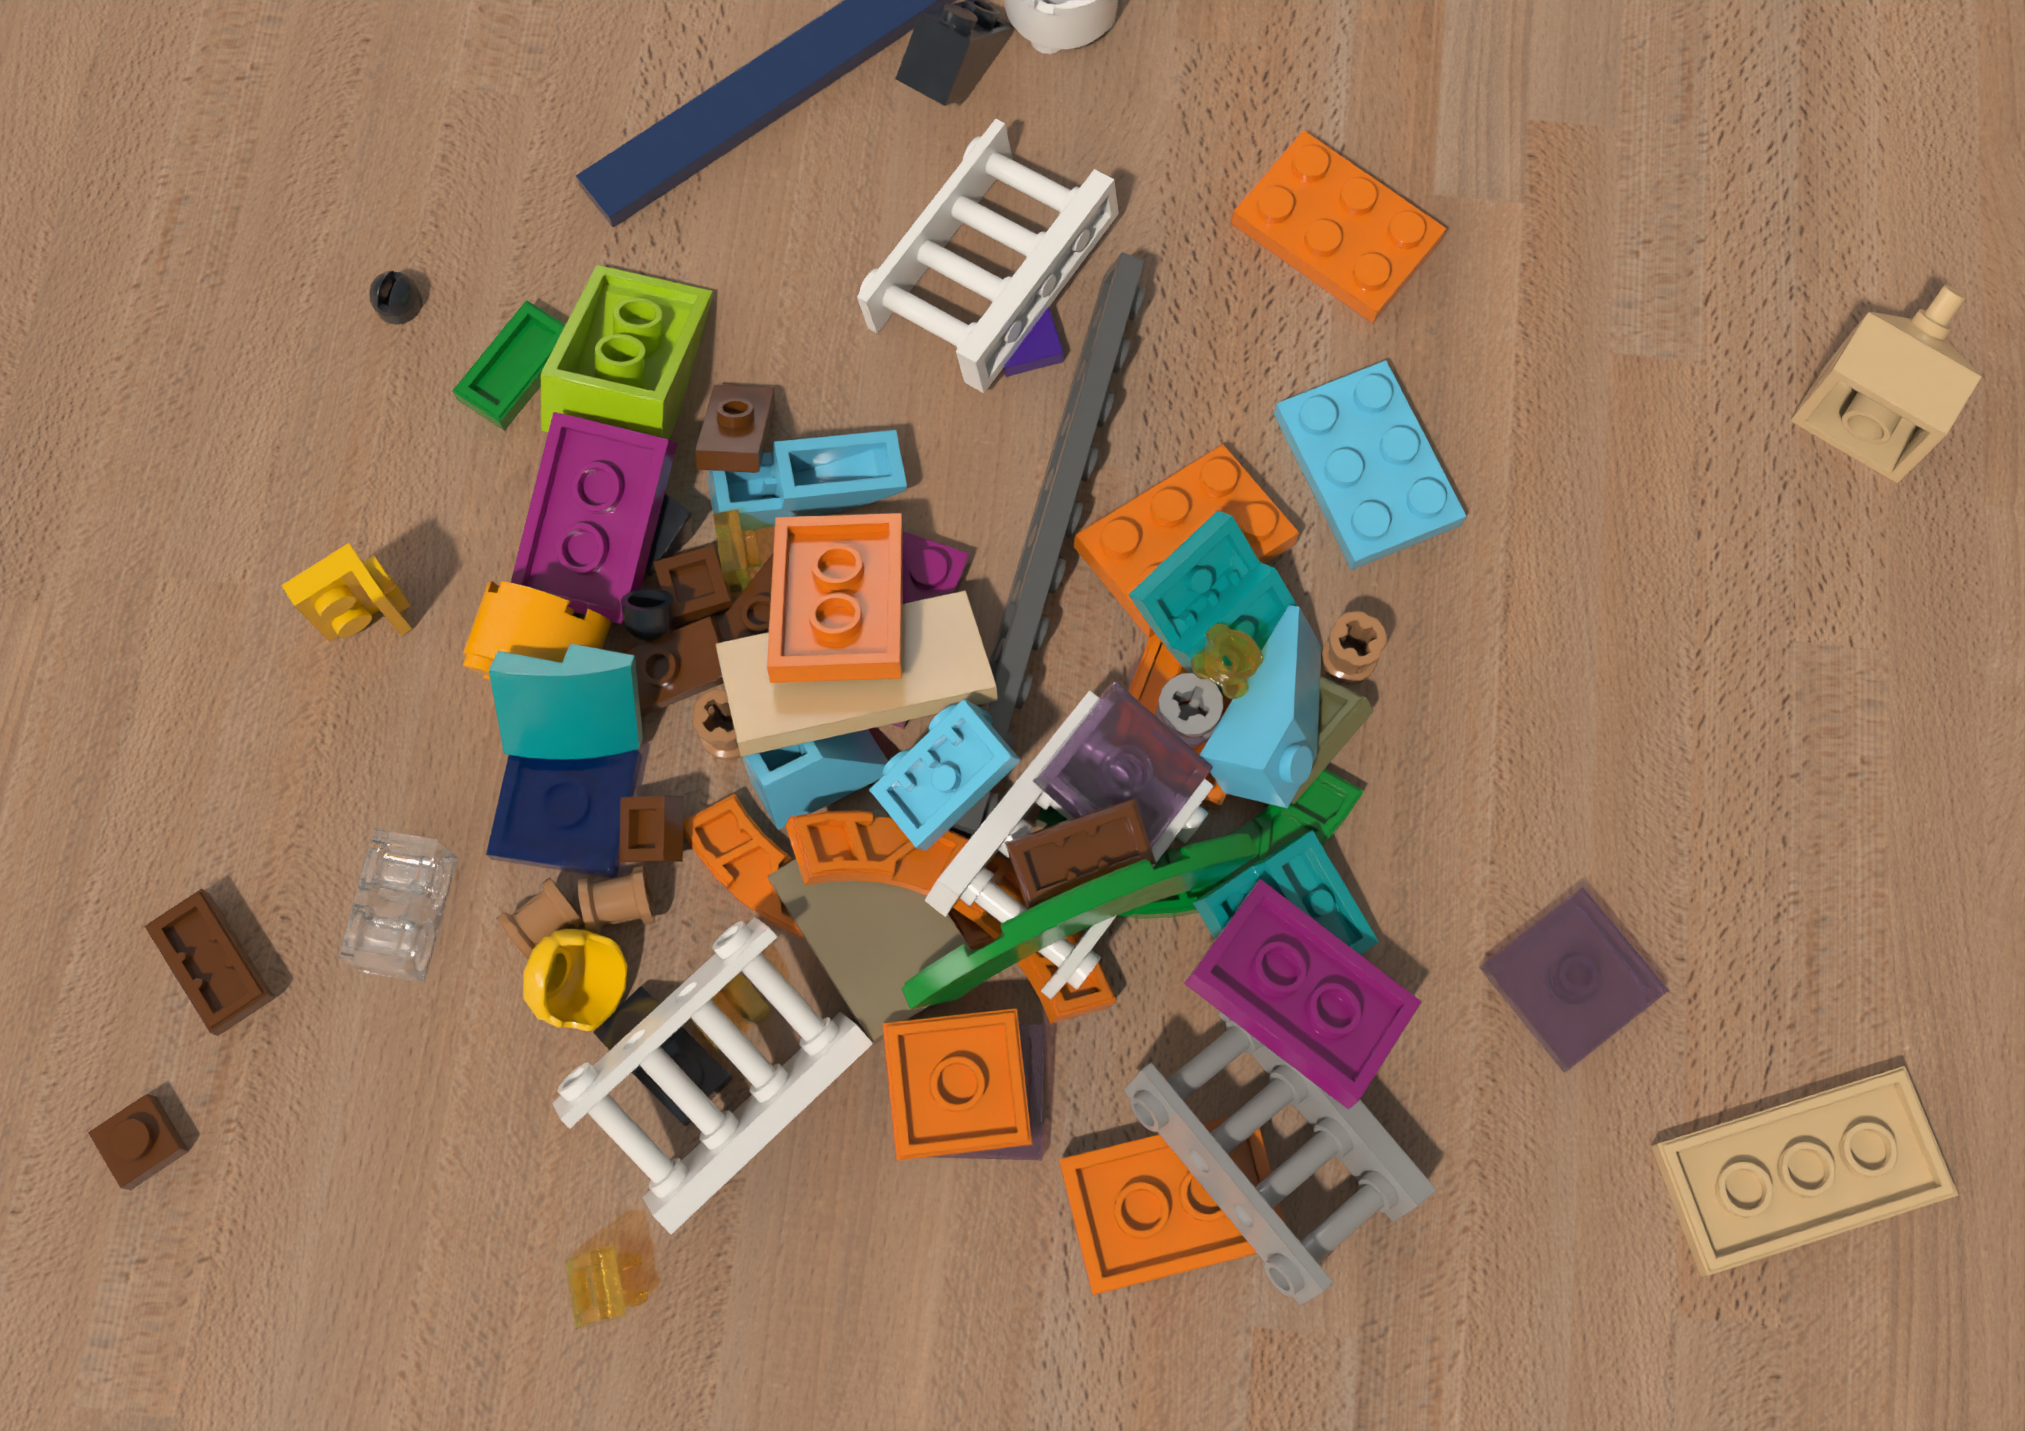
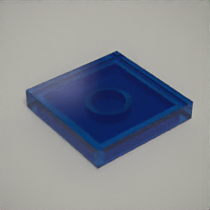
M633 750L616 755L585 759H539L508 755L486 855L491 860L607 878L617 877L620 866L621 797H634L642 761L641 753L638 750Z

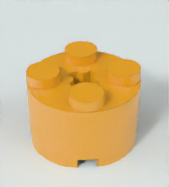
M488 581L463 651V656H465L463 667L483 674V679L491 682L489 668L497 651L562 663L570 644L603 649L611 621L590 609L587 610L585 618L580 619L573 616L574 609L568 607L570 601L510 582L501 581L498 586L493 581Z

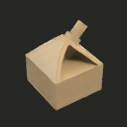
M1944 285L1928 309H1919L1913 319L1868 312L1825 364L1790 421L1898 484L1948 434L1982 377L1946 339L1952 330L1948 323L1967 297L1959 290L1949 285Z

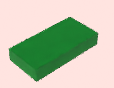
M526 300L452 390L456 399L505 431L541 387V372L565 324Z

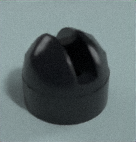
M386 271L377 275L371 283L369 292L370 302L377 315L383 321L389 324H404L414 319L420 312L422 307L421 293L415 282L401 272ZM392 289L389 305L383 304L389 290Z
M643 588L628 592L621 599L622 617L625 627L636 639L647 642L660 639L668 632L674 618L673 596L671 593L662 589Z

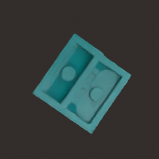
M1221 511L1215 512L1128 594L1152 630L1187 673H1197L1208 677L1217 685L1220 692L1261 653L1288 605L1297 606L1276 568L1259 561L1234 517Z
M570 644L563 662L560 663L497 651L489 668V675L504 754L539 759H585L616 755L640 749L643 741L634 655Z
M1313 830L1276 849L1193 902L1213 938L1216 939L1249 891L1261 879L1360 955L1379 943Z

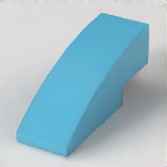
M896 430L774 442L772 452L764 453L760 471L757 473L708 470L707 475L716 535L775 526V517L826 516L905 492L907 488Z

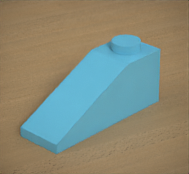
M1288 605L1199 755L1224 793L1284 808L1289 807L1299 787L1308 779L1312 765L1317 757L1322 646L1300 607Z

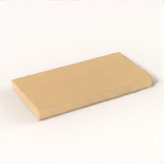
M966 591L903 604L902 679L770 683L767 670L769 632L715 644L740 757L935 715L950 705L959 704L963 699L975 705L997 701V686Z
M1905 1066L1651 1146L1700 1277L1716 1274L1958 1196Z

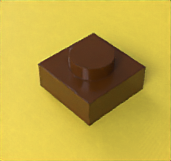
M714 544L653 562L661 589L671 593L673 596V626L727 611L732 606Z
M683 796L621 797L619 862H683Z
M145 1094L88 1132L119 1187L126 1190L134 1189L189 1152L157 1096Z

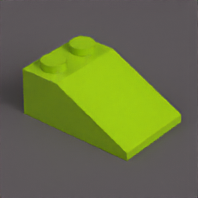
M596 264L541 372V431H549L553 412L669 440L679 418L712 303L713 291Z

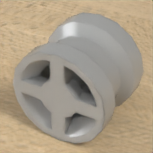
M1182 673L1171 678L1162 688L1155 713L1156 726L1162 737L1170 744L1181 748H1196L1208 742L1218 725L1223 710V698L1217 685L1208 677L1197 673ZM1191 699V701H1190L1189 703H1184V704H1182V705H1178V702L1181 703V702H1183V701H1188V700Z

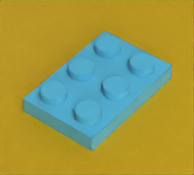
M1386 360L1276 403L1273 414L1351 570L1462 526L1467 516Z

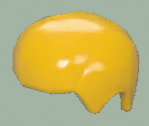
M583 929L553 931L550 936L543 937L530 954L523 971V999L537 1019L543 1020L556 1028L592 1031L598 1028L616 1011L626 989L627 961L620 946L610 938Z

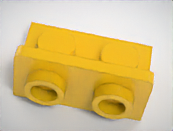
M349 543L281 585L293 605L329 642L338 636L345 638L360 632L371 622V615L379 610L401 636L412 630L401 613L409 608L411 604L390 574L388 575L375 555L363 561Z

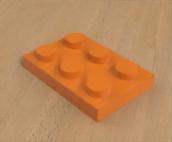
M1305 130L1299 134L1233 211L1231 219L1233 226L1373 324L1441 243L1447 230L1440 223Z
M1224 444L1077 533L1075 535L1074 548L1149 639L1156 633L1139 612L1128 594L1215 512L1221 511L1234 517L1257 558L1263 564L1268 563L1296 544L1299 532Z
M902 513L775 517L767 670L770 683L902 679Z
M1229 1117L1202 1124L1211 1133ZM1260 1128L1228 1154L1254 1187L1272 1173ZM1160 1134L1059 1159V1166L1092 1296L1257 1254ZM1279 1203L1273 1210L1286 1224L1281 1204Z

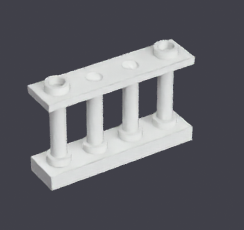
M995 119L982 137L978 136L971 141L965 151L961 164L880 268L873 269L865 277L857 299L867 328L878 334L894 312L956 346V355L964 383L985 393L1046 309L1052 304L1118 216L1119 211L1114 179L1094 169L1080 188L1074 187L1072 190L1012 160L1006 125ZM996 179L1059 211L1060 215L1047 232L1042 231L1035 234L978 203ZM962 223L1023 254L1026 256V259L1013 277L1008 276L1001 279L944 247ZM931 268L992 301V304L978 323L972 322L967 325L909 292L925 271Z
M1089 690L937 879L924 901L945 917L959 899L968 906L976 902L1001 923L1027 911L1028 909L991 881L994 874L985 867L998 850L1009 858L1005 845L1006 841L1030 833L1029 831L1033 826L1026 822L1024 818L1036 803L1044 810H1047L1049 806L1053 807L1068 820L1098 810L1066 785L1070 779L1063 775L1061 771L1072 757L1081 764L1087 759L1168 822L1150 845L1156 862L1175 837L1186 843L1205 820L1209 813L1199 805L1213 788V785L1203 778L1183 802L1103 740L1106 733L1099 729L1097 725L1110 706ZM1116 916L1090 926L1076 945H1073L1064 938L1038 951L1058 966V969L1041 990L1043 994L1052 999L1066 982L1076 990L1079 988L1101 959L1091 949Z
M756 917L747 925L740 921L728 928L713 944L712 949L715 951V954L596 1064L591 1066L586 1062L573 1070L558 1087L557 1092L561 1096L552 1103L559 1118L569 1129L588 1113L651 1179L649 1182L651 1190L642 1198L655 1219L671 1235L873 1044L863 1031L841 1012L832 1020L829 1017L823 1019L819 1017L762 953L777 936ZM740 971L747 976L802 1037L799 1043L802 1048L783 1066L781 1064L771 1065L711 999ZM689 1018H692L752 1084L750 1088L752 1095L733 1113L729 1110L721 1112L660 1047ZM639 1065L702 1131L699 1137L702 1142L682 1161L679 1158L671 1160L608 1094Z

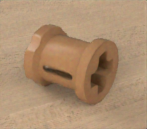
M1361 611L1348 612L1336 620L1321 653L1322 666L1331 678L1344 684H1357L1369 678L1375 670L1377 661L1387 643L1386 632L1381 622L1377 618L1370 617ZM1349 640L1353 648L1343 649L1342 645L1344 641ZM1363 647L1365 649L1363 655L1358 656L1354 648Z
M712 689L701 695L694 704L693 727L699 735L705 750L710 755L725 761L740 758V752L736 743L735 730L733 729L727 733L725 729L721 727L715 728L713 725L720 717L727 722H732L726 690Z
M644 865L634 867L630 875L593 882L589 876L578 879L580 908L587 931L600 934L604 926L641 919L645 925L655 923L656 913L653 893Z
M550 877L542 882L543 891L513 914L503 912L497 917L501 927L527 959H529L533 948L543 937L550 936L553 931L568 929L571 926L579 929L584 925L583 918Z

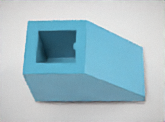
M868 729L742 757L751 785L778 830L785 827L791 816L813 813L883 777L882 770L888 762Z

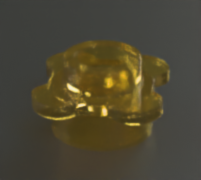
M1215 624L1207 630L1206 638L1208 642L1202 653H1198L1192 658L1191 668L1197 678L1211 680L1222 688L1226 697L1238 699L1248 692L1247 680L1261 666L1263 655L1260 648L1248 634L1239 630H1231L1225 624ZM1223 656H1227L1231 661L1232 665L1230 667L1223 663Z

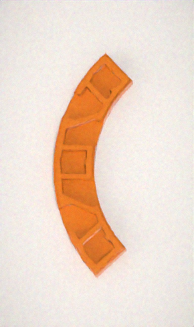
M733 794L685 819L683 824L686 839L698 858L716 880L744 906L764 920L797 938L805 940L767 877L794 859L789 857L786 852L781 850L760 830L747 814L737 796ZM954 908L948 913L971 950L989 945L996 940L977 923Z
M823 811L791 816L785 825L805 886L834 881H865L893 885L928 895L937 879L970 840L954 831L948 830L927 851L921 850L912 844L892 818L874 816L873 812ZM995 854L985 867L994 874L991 881L1028 910L1033 908H1028L1025 904L1012 863ZM959 899L953 907L977 923L993 938L997 939L1003 932L1001 922L976 902L968 906ZM1079 931L1066 937V939L1073 945H1076L1083 935ZM1036 952L1017 962L1040 998L1050 1024L1108 1009L1117 1002L1099 962L1077 990L1066 982L1052 999L1043 994L1041 990L1058 969V966L1040 952Z

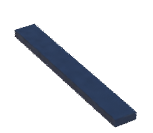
M843 0L577 174L576 178L579 186L609 224L615 227L914 29L921 12L943 7L945 4H952L956 0Z

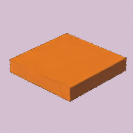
M1017 1008L882 1024L895 1157L897 1161L1032 1145Z

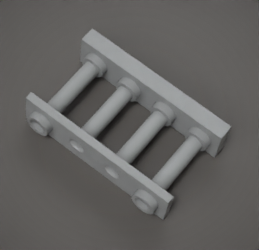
M1220 1012L1218 1015L1226 1023L1227 1031L1167 1079L1161 1075L1152 1063L1148 1064L1128 1084L1124 1092L1131 1099L1132 1111L1140 1123L1148 1130L1158 1132L1262 1258L1265 1262V1272L1272 1284L1286 1296L1294 1297L1301 1306L1324 1292L1334 1283L1319 1266V1263L1377 1211L1385 1213L1392 1222H1395L1418 1207L1436 1191V1188L1361 1100L1350 1109L1345 1108ZM1243 1052L1252 1054L1270 1076V1084L1209 1133L1185 1104L1184 1100ZM1287 1104L1295 1106L1314 1128L1315 1136L1254 1187L1228 1154ZM1332 1157L1340 1159L1358 1180L1359 1190L1300 1242L1273 1208Z

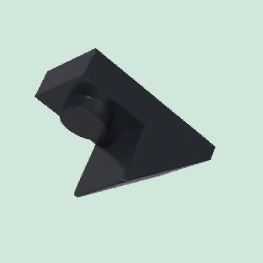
M640 986L593 1033L610 1051L660 1004ZM682 1026L660 1045L711 1101L733 1079ZM640 1065L631 1072L683 1125L687 1126L691 1122L690 1118Z

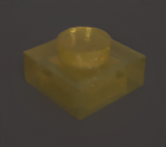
M738 509L714 513L721 569L729 593L743 591L753 579L751 568L762 566L756 530H744Z

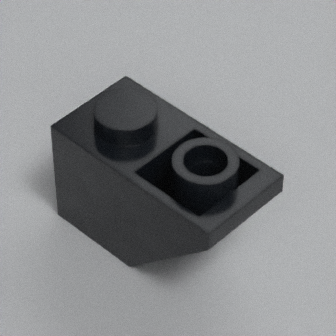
M965 0L921 12L895 79L943 106L966 99L1008 42L1014 27L998 18L1000 11L992 4L983 0Z

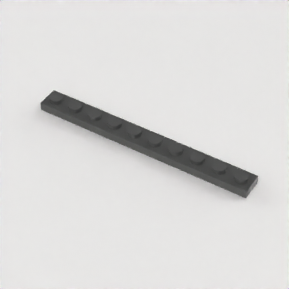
M1123 252L1103 276L989 664L997 686V701L977 705L985 709L994 719L991 723L992 727L1012 750L1016 738V733L1008 730L1014 708L1021 709L1023 707L1033 680V674L1025 671L1031 650L1038 651L1042 645L1049 626L1050 617L1042 613L1048 592L1051 594L1056 592L1066 567V559L1059 557L1064 536H1072L1081 516L1083 504L1075 500L1080 481L1086 482L1089 479L1098 457L1099 448L1091 445L1096 426L1102 427L1105 424L1114 402L1115 394L1107 390L1112 372L1117 374L1120 371L1129 350L1130 339L1123 337L1128 319L1133 320L1136 317L1145 295L1146 287L1138 284L1144 261ZM990 790L949 830L967 838L972 836L996 807L998 792Z

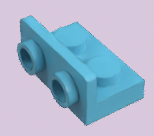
M964 699L959 704L950 705L939 712L929 724L930 732L912 749L904 750L891 758L882 770L883 777L869 789L912 844L921 850L927 851L1021 761L992 727L991 723L994 719L985 709Z

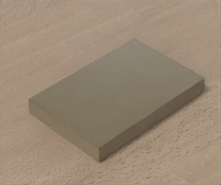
M879 808L873 811L874 816L885 817ZM796 859L767 876L769 883L863 1032L872 1041V1046L883 1039V1023L914 1020L937 1005L910 1009L901 989L905 986L904 983L962 945H967L971 951V948L948 914L946 917L924 901L927 895L902 887L865 881H834L805 886Z

